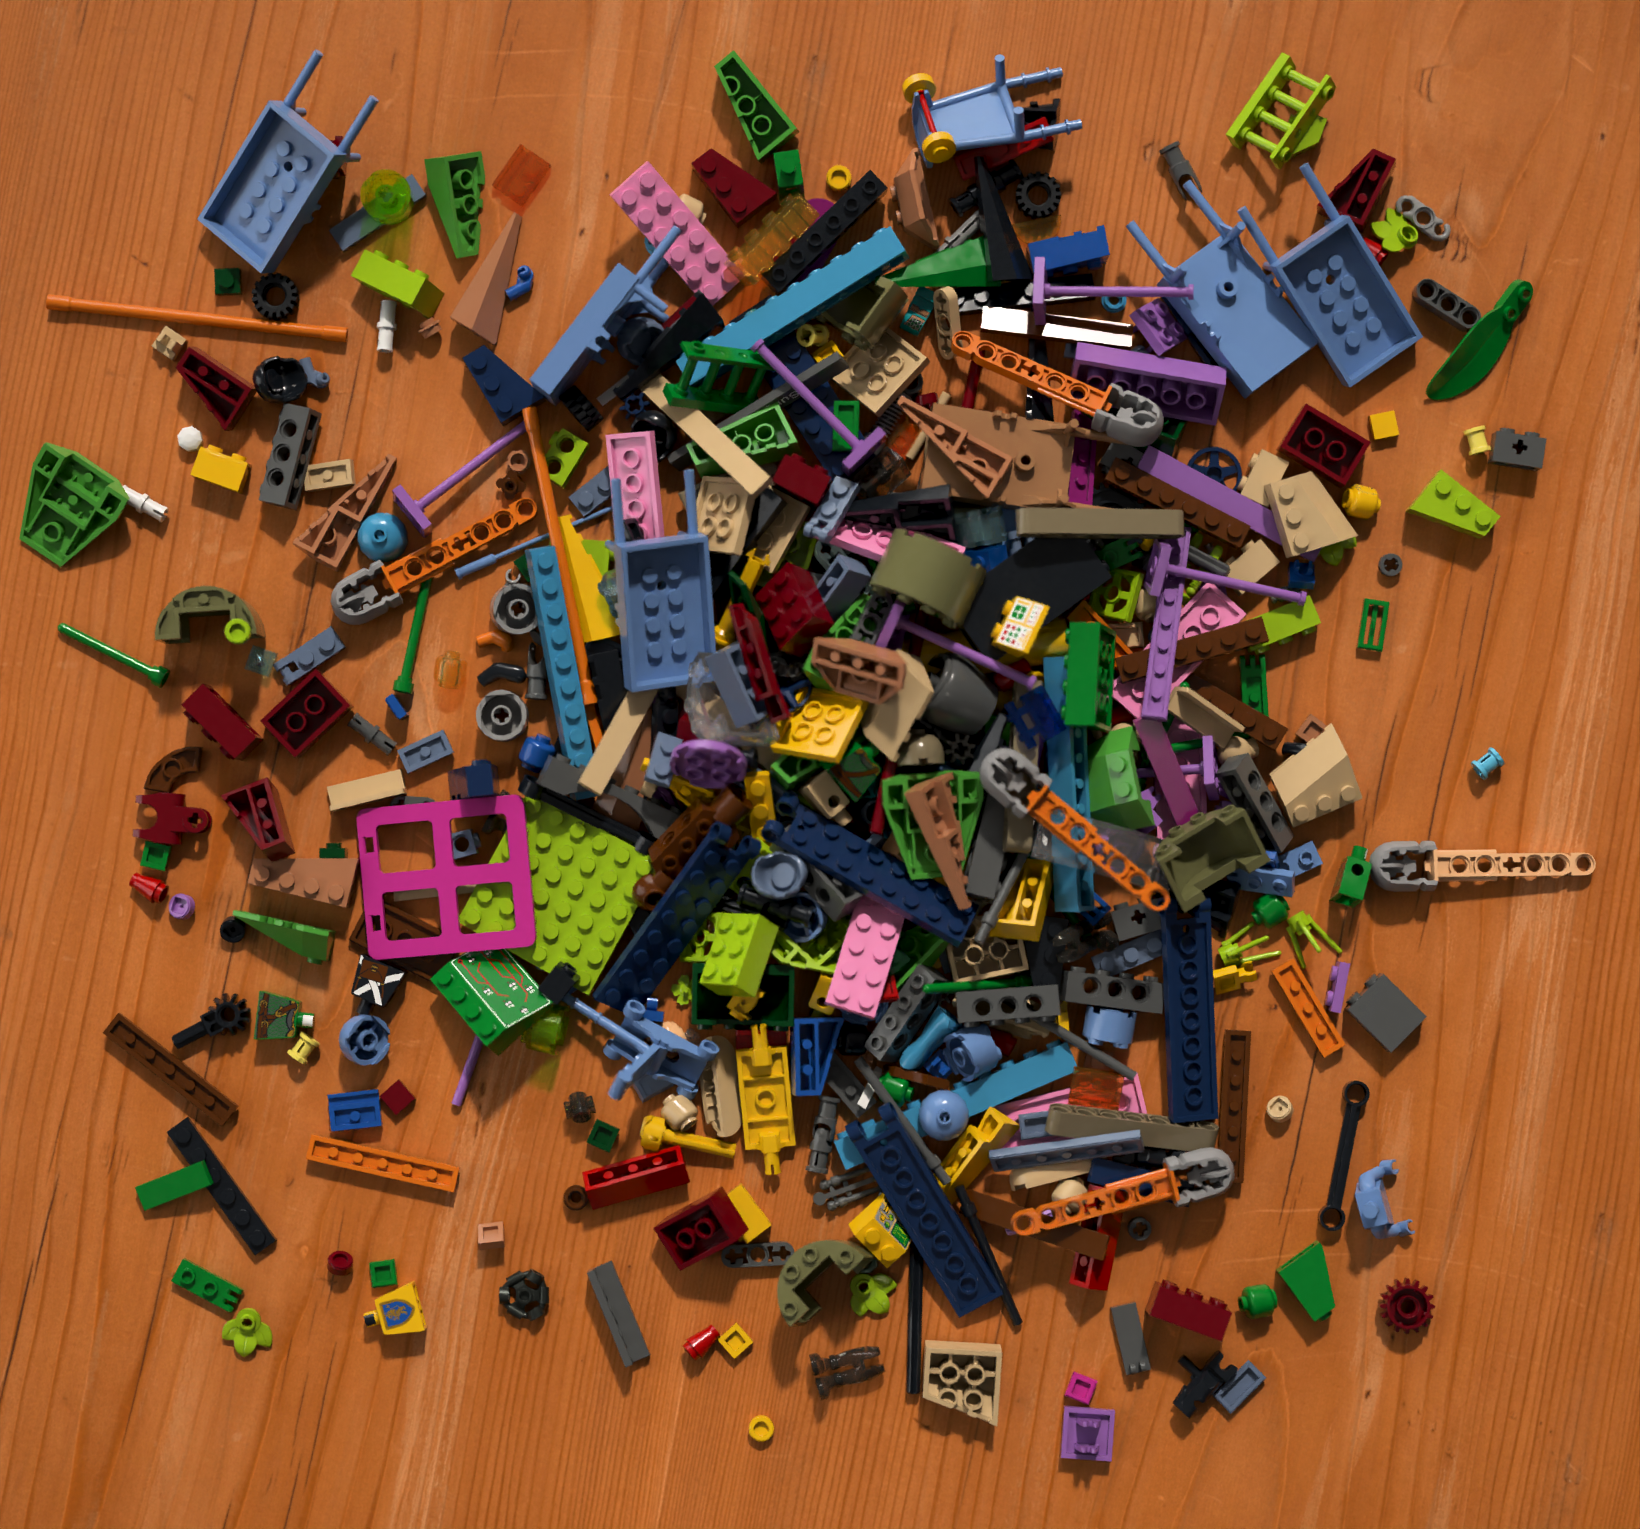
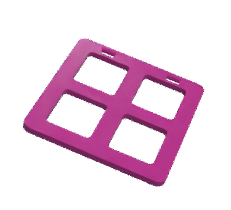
M504 795L365 808L358 812L356 820L368 953L373 959L381 960L531 946L536 942L537 932L525 801L521 796ZM504 814L507 822L509 861L494 864L456 866L451 829L452 819ZM430 821L433 828L436 866L428 870L383 873L380 863L378 827L385 824ZM365 837H373L374 852H366ZM510 882L513 889L515 929L463 934L460 930L457 888L462 885ZM437 889L442 929L441 935L428 938L389 940L386 931L384 894L395 891ZM372 915H380L381 930L373 931Z

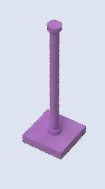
M1035 257L1033 285L1035 325H1046L1047 299H1050L1051 296L1188 297V300H1193L1194 284H1188V287L1051 286V283H1047L1045 257Z
M762 338L759 339L751 347V350L754 353L758 352L852 447V453L842 462V471L850 477L885 443L886 433L878 427L864 441L862 439L859 441L764 345L765 341Z
M524 421L417 501L415 499L413 501L401 484L392 490L393 500L423 538L432 533V524L424 515V509L525 433Z
M1154 539L1143 582L1144 588L1150 595L1160 597L1164 578L1169 574L1296 602L1298 606L1302 607L1305 604L1307 595L1305 591L1298 593L1169 564L1172 547L1165 539Z
M896 599L875 646L886 648L894 629L900 630L902 628L1027 686L1026 689L1031 691L1036 681V676L1032 675L1030 677L905 619L906 616L902 612L906 603Z
M1213 735L1202 736L1203 761H1200V764L1180 765L1183 775L1201 774V777L1204 776V785L1209 801L1219 800V780L1216 776L1218 771L1216 745ZM1152 767L1136 768L1138 778L1156 777Z

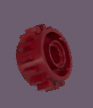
M1404 1278L1403 1283L1395 1279V1285L1392 1287L1386 1285L1388 1291L1386 1294H1380L1384 1298L1383 1302L1378 1303V1306L1384 1309L1380 1316L1388 1318L1385 1323L1388 1327L1395 1324L1394 1331L1396 1332L1403 1328L1405 1334H1409L1410 1329L1418 1333L1419 1326H1428L1426 1323L1427 1318L1433 1319L1430 1309H1434L1435 1305L1431 1304L1429 1300L1434 1297L1432 1294L1425 1293L1428 1289L1427 1286L1423 1285L1418 1288L1419 1281L1416 1279L1412 1284H1410L1409 1278ZM1410 1299L1413 1304L1412 1309L1408 1312H1402V1302Z

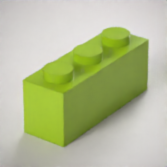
M1310 595L1306 596L1303 607L1298 606L1296 602H1291L1257 616H1262L1269 642L1246 649L1248 653L1255 651L1256 655L1270 650L1269 645L1278 641L1279 645H1283L1294 640L1292 637L1294 634L1301 632L1305 636L1317 631L1315 626L1319 625L1321 621Z

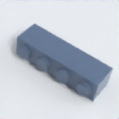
M838 554L816 585L834 623L852 605L871 578V575L861 561Z

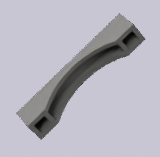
M558 753L556 758L548 756L536 782L561 795L590 791L577 783L586 766L580 764L579 768L570 765L571 759ZM613 778L609 779L602 792L614 796L630 806L643 821L649 834L656 838H659L684 812L674 806H670L669 810L661 807L662 801L654 797L644 799L638 796L639 790L625 785V788L622 789L615 785L617 780Z

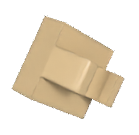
M165 326L152 344V347L174 361L188 341Z

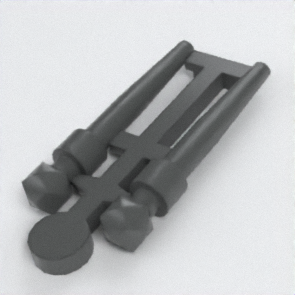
M867 1166L840 1176L835 1175L830 1177V1180H822L819 1183L822 1190L830 1188V1192L826 1194L822 1192L815 1193L813 1202L816 1205H823L826 1199L832 1197L834 1201H829L827 1208L830 1211H834L839 1206L840 1208L845 1207L848 1203L867 1197L882 1189L878 1184L877 1187L852 1195L851 1190L876 1181L874 1176L850 1185L846 1181L869 1172L870 1170ZM841 1182L843 1183L844 1187L834 1190L833 1187L840 1185ZM846 1192L847 1197L837 1198V1195Z

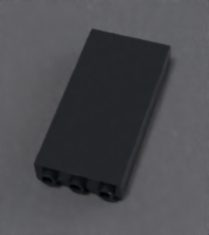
M1034 538L987 572L962 628H957L974 651L997 661L1006 655L1007 652L991 645L994 638L990 637L996 623L1001 624L1004 615L1001 612L1007 600L1011 601L1014 597L1018 596L1048 606L1049 610L1042 622L1041 629L1112 578L1109 573L1111 569L1105 560H1100L1095 554L1096 548L1088 538Z

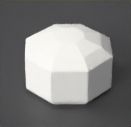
M192 426L182 428L177 436L179 446L188 452L199 450L204 442L202 433Z

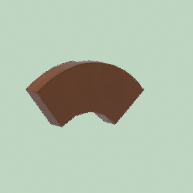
M203 747L180 748L164 756L151 769L144 789L170 793L173 784L181 776L199 772Z
M883 1065L882 1074L889 1072L891 1076L943 1090H948L949 1080L897 1066Z

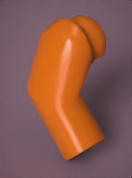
M498 629L476 636L480 648L494 643L500 646L503 652H509L514 647L513 638Z

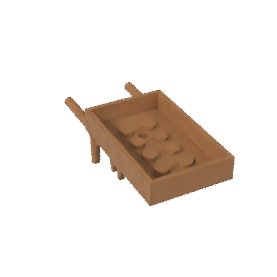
M933 403L930 407V411L962 427L968 431V434L1013 457V463L1000 486L988 499L926 435L919 489L950 484L954 501L1010 510L1021 508L1114 509L1068 502V487L1075 437L1127 445L1107 436L1106 431L1100 433L1093 429L1078 427L1079 422L1076 419H1072L1066 424L1040 419H1026V417L1017 416V413L1005 414L1000 410L988 412ZM1021 458H1026L1028 465H1023Z

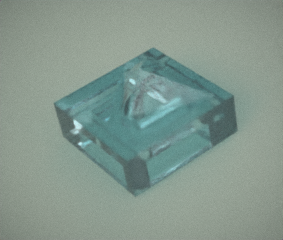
M253 645L244 669L270 677L278 654Z

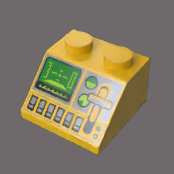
M884 1193L880 1194L848 1224L854 1236L886 1268L890 1267L906 1252L912 1240Z

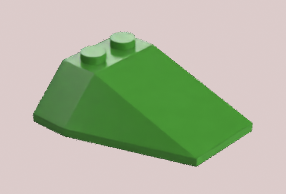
M45 442L32 465L19 539L62 567L119 519L130 498L117 478L80 453Z
M1135 726L1110 731L1087 746L1091 824L1094 827L1133 831L1155 825L1150 800H1142L1133 756V752L1140 751Z
M960 770L899 774L882 780V806L911 880L943 877L904 793L918 783L945 773H953L954 780L950 781L951 794L957 797V803L953 804V808L961 826L965 860L961 861L963 871L984 798L980 772Z

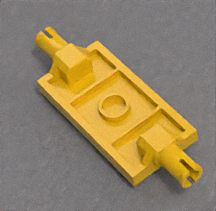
M760 1023V1034L758 1033L757 1024L750 1026L753 1047L736 1049L745 1150L757 1149L761 1150V1153L764 1154L765 1174L772 1175L771 1165H773L774 1175L781 1173L779 1151L785 1146L796 1145L787 1046H769L767 1024Z

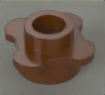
M515 470L508 471L507 476L496 481V486L503 490L504 496L508 500L514 499L518 492H523L526 489V484Z

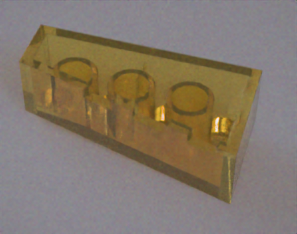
M800 193L787 194L779 202L781 207L775 213L773 211L769 212L761 220L764 224L758 230L752 229L744 237L746 242L740 248L735 246L726 255L728 260L724 265L744 286L756 285L760 280L757 275L769 271L775 264L773 258L784 254L792 245L790 240L792 238L798 239L820 216Z

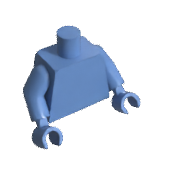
M1395 1159L1382 1160L1379 1166L1361 1174L1356 1185L1355 1198L1364 1229L1371 1230L1373 1236L1377 1239H1386L1398 1235L1403 1237L1415 1233V1231L1408 1229V1223L1413 1222L1411 1219L1394 1224L1382 1178L1384 1175H1395L1399 1172V1169H1392V1163L1396 1161Z

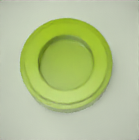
M233 619L225 627V636L233 644H244L251 637V627L242 619Z

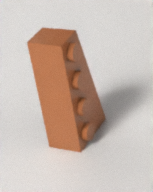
M253 859L247 883L350 908L360 868V859H279L271 862L270 859Z

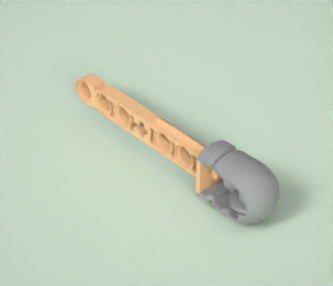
M1416 841L1386 842L1374 850L1369 860L1372 863L1370 871L1372 880L1379 887L1394 892L1417 891L1419 888L1422 891H1434L1438 882L1497 881V877L1564 876L1566 874L1568 876H1584L1591 874L1596 866L1594 857L1589 853L1497 854L1496 850H1437L1434 841H1422L1420 844ZM1406 852H1412L1413 854L1426 852L1427 861H1424V871H1427V879L1418 878L1413 881H1407L1406 877L1411 872H1416V860H1411L1407 855H1404L1402 860H1396L1395 857L1406 854ZM1556 857L1564 861L1565 866L1561 872L1555 871L1552 867V861ZM1581 857L1589 861V868L1585 872L1580 871L1577 867V861ZM1457 858L1465 862V870L1462 873H1457L1453 869V862ZM1481 858H1485L1490 862V869L1486 873L1478 869V861ZM1509 858L1511 863L1521 862V867L1511 868L1510 872H1508V868L1503 867V863L1507 862ZM1530 858H1536L1539 861L1540 868L1538 871L1532 872L1528 869L1527 862ZM1396 873H1403L1404 875L1393 880L1390 879V877H1395Z

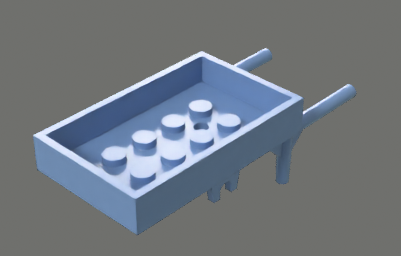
M314 50L284 101H268L197 219L260 273L275 272L303 225L311 223L314 219L311 214L321 208V205L317 202L339 167L344 163L359 162L361 160L359 153H350V147L379 102L376 97L369 96L338 147L302 117L306 115L307 111L305 108L296 107V100L323 57V54L318 50Z
M1305 163L1299 169L1330 218L1325 220V226L1280 258H1277L1247 207H1241L1237 210V213L1267 259L1263 264V268L1273 272L1299 314L1298 317L1319 342L1317 344L1339 381L1343 386L1350 388L1423 336L1350 216L1339 215L1310 165ZM1330 275L1331 281L1327 284L1326 277Z
M1188 180L1182 186L1219 232L1220 236L1178 267L1173 268L1167 264L1134 220L1126 228L1164 275L1158 282L1157 287H1188V284H1194L1193 300H1188V297L1166 298L1220 367L1227 368L1226 376L1243 398L1246 399L1309 352L1319 342L1282 296L1284 288L1282 286L1277 287L1274 284V275H1266L1242 245L1239 235L1245 229V223L1240 221L1233 228L1226 225L1193 182Z
M674 225L636 275L618 262L529 380L534 389L555 407L561 401L559 397L574 384L591 360L602 365L605 364L606 360L600 356L601 351L607 349L611 353L614 352L615 348L608 341L611 337L610 335L616 337L626 324V319L631 315L650 313L663 323L670 317L665 313L668 305L653 294L652 287L669 266L663 256L682 231Z
M684 470L687 532L679 531L675 536L625 542L621 479H610L615 539L614 541L607 540L605 547L612 551L615 557L618 603H614V606L618 612V618H615L616 624L620 628L624 687L631 692L714 681L704 659L716 652L708 536L698 532L694 470ZM662 581V585L657 588L658 582Z

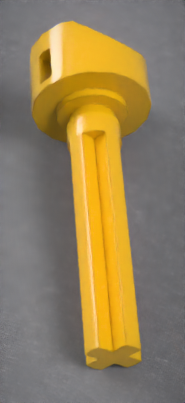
M651 1115L643 1119L640 1130V1145L644 1149L658 1151L663 1142L669 1145H680L683 1148L733 1158L735 1155V1143L666 1129L664 1125L665 1119L662 1117Z

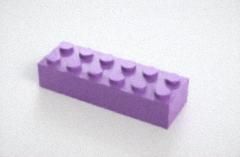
M1077 342L1070 377L1103 392H1106L1111 383L1121 386L1123 392L1130 390L1156 403L1161 409L1163 417L1216 426L1226 386L1227 368ZM1080 391L1071 392V395L1076 399L1084 398L1083 393Z

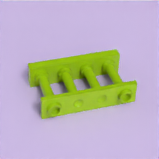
M1283 52L1226 133L1231 144L1239 149L1242 148L1244 143L1250 142L1270 152V159L1279 170L1284 163L1290 160L1293 150L1326 102L1332 99L1337 88L1332 78L1327 74L1319 83L1295 71L1297 67L1293 60ZM1292 80L1314 91L1306 104L1281 92L1287 81ZM1274 101H1278L1300 112L1292 124L1267 112ZM1263 121L1285 132L1278 145L1253 133L1259 122Z

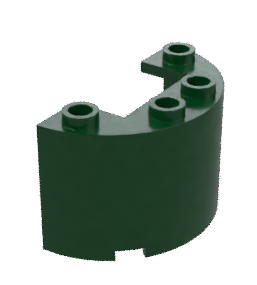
M693 963L691 1024L697 1025V1029L712 1030V1025L724 1024V1029H739V1025H749V1030H751L750 1026L757 1024L758 1030H760V1023L773 1026V1031H789V1027H793L794 966L766 964L759 988L766 991L767 994L748 1013L753 1016L752 1019L747 1020L745 1018L744 1021H740L730 1015L731 1009L727 1008L733 996L718 995L700 984L699 981L706 963Z

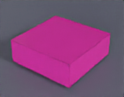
M1073 1371L1064 1395L1089 1405L1098 1381Z

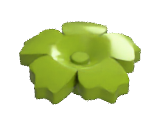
M681 975L677 980L679 984H672L671 991L674 996H678L677 1003L683 1005L688 1004L689 999L692 1001V979L690 981L688 975Z

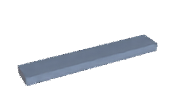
M1140 1130L989 1150V1158L994 1172L1143 1152L1144 1143Z

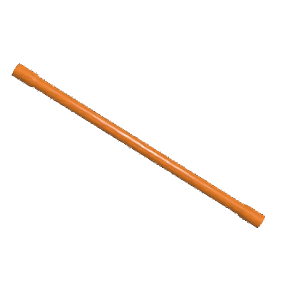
M48 294L46 299V308L49 310L78 311L320 338L327 341L345 343L348 339L347 327L290 323L75 299L69 296Z
M528 407L522 409V414L530 441L550 543L556 549L584 706L598 703L591 678L540 432L541 426L537 407Z

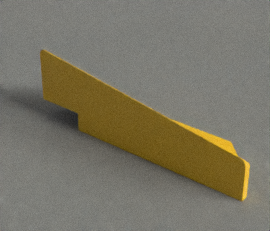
M993 1107L987 1109L978 1128L973 1125L967 1127L941 1162V1166L949 1175L951 1181L943 1186L935 1173H933L951 1205L958 1198L954 1188L963 1184L966 1189L990 1162L989 1150L1002 1149L1020 1128L1018 1123Z

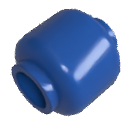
M537 734L536 737H527L519 752V759L522 762L521 766L532 772L540 773L548 756L553 757L555 754V747L550 743L551 739L542 734Z

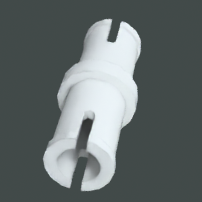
M382 300L380 302V322H377L376 327L379 329L376 350L378 352L391 353L393 352L394 331L397 330V324H395L397 302Z
M123 485L130 498L127 504L135 507L137 512H144L160 522L165 520L166 515L164 513L168 514V507L151 500L147 494L142 495Z

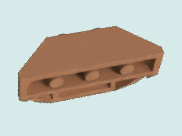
M913 148L894 177V186H890L892 200L897 201L899 210L895 211L898 226L903 225L905 233L930 249L937 250L940 245L918 148Z
M814 638L811 664L819 670L822 677L835 692L881 705L904 688L907 663L896 651L854 639Z

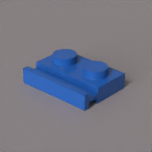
M379 1089L327 1095L331 1131L383 1125Z

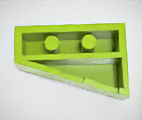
M364 250L351 274L355 280L387 298L390 297L402 303L403 306L409 309L411 307L428 319L433 317L445 293L428 281L429 276L417 269L415 272H411L408 270L409 266L399 260H395L394 263L388 261L389 257L378 250H375L374 253Z
M1442 469L1435 473L1405 511L1478 539L1486 536L1501 517Z

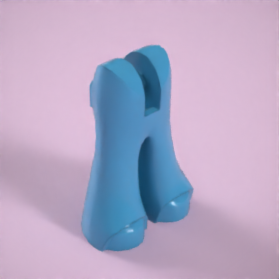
M938 1006L919 1038L910 1046L908 1045L902 1052L900 1065L907 1070L919 1071L933 1052L943 1044V1039L964 1027V1024L958 1023V1019L952 1013Z

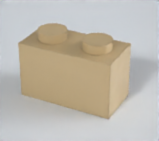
M1263 449L1258 454L1254 453L1247 466L1251 468L1248 476L1243 475L1237 486V489L1240 490L1239 494L1268 508L1269 501L1264 485L1280 481L1289 462Z
M1261 539L1256 543L1251 540L1240 549L1243 552L1240 557L1235 559L1232 556L1225 562L1231 569L1227 577L1256 583L1280 561ZM1233 589L1238 596H1241L1244 592H1246L1242 590Z

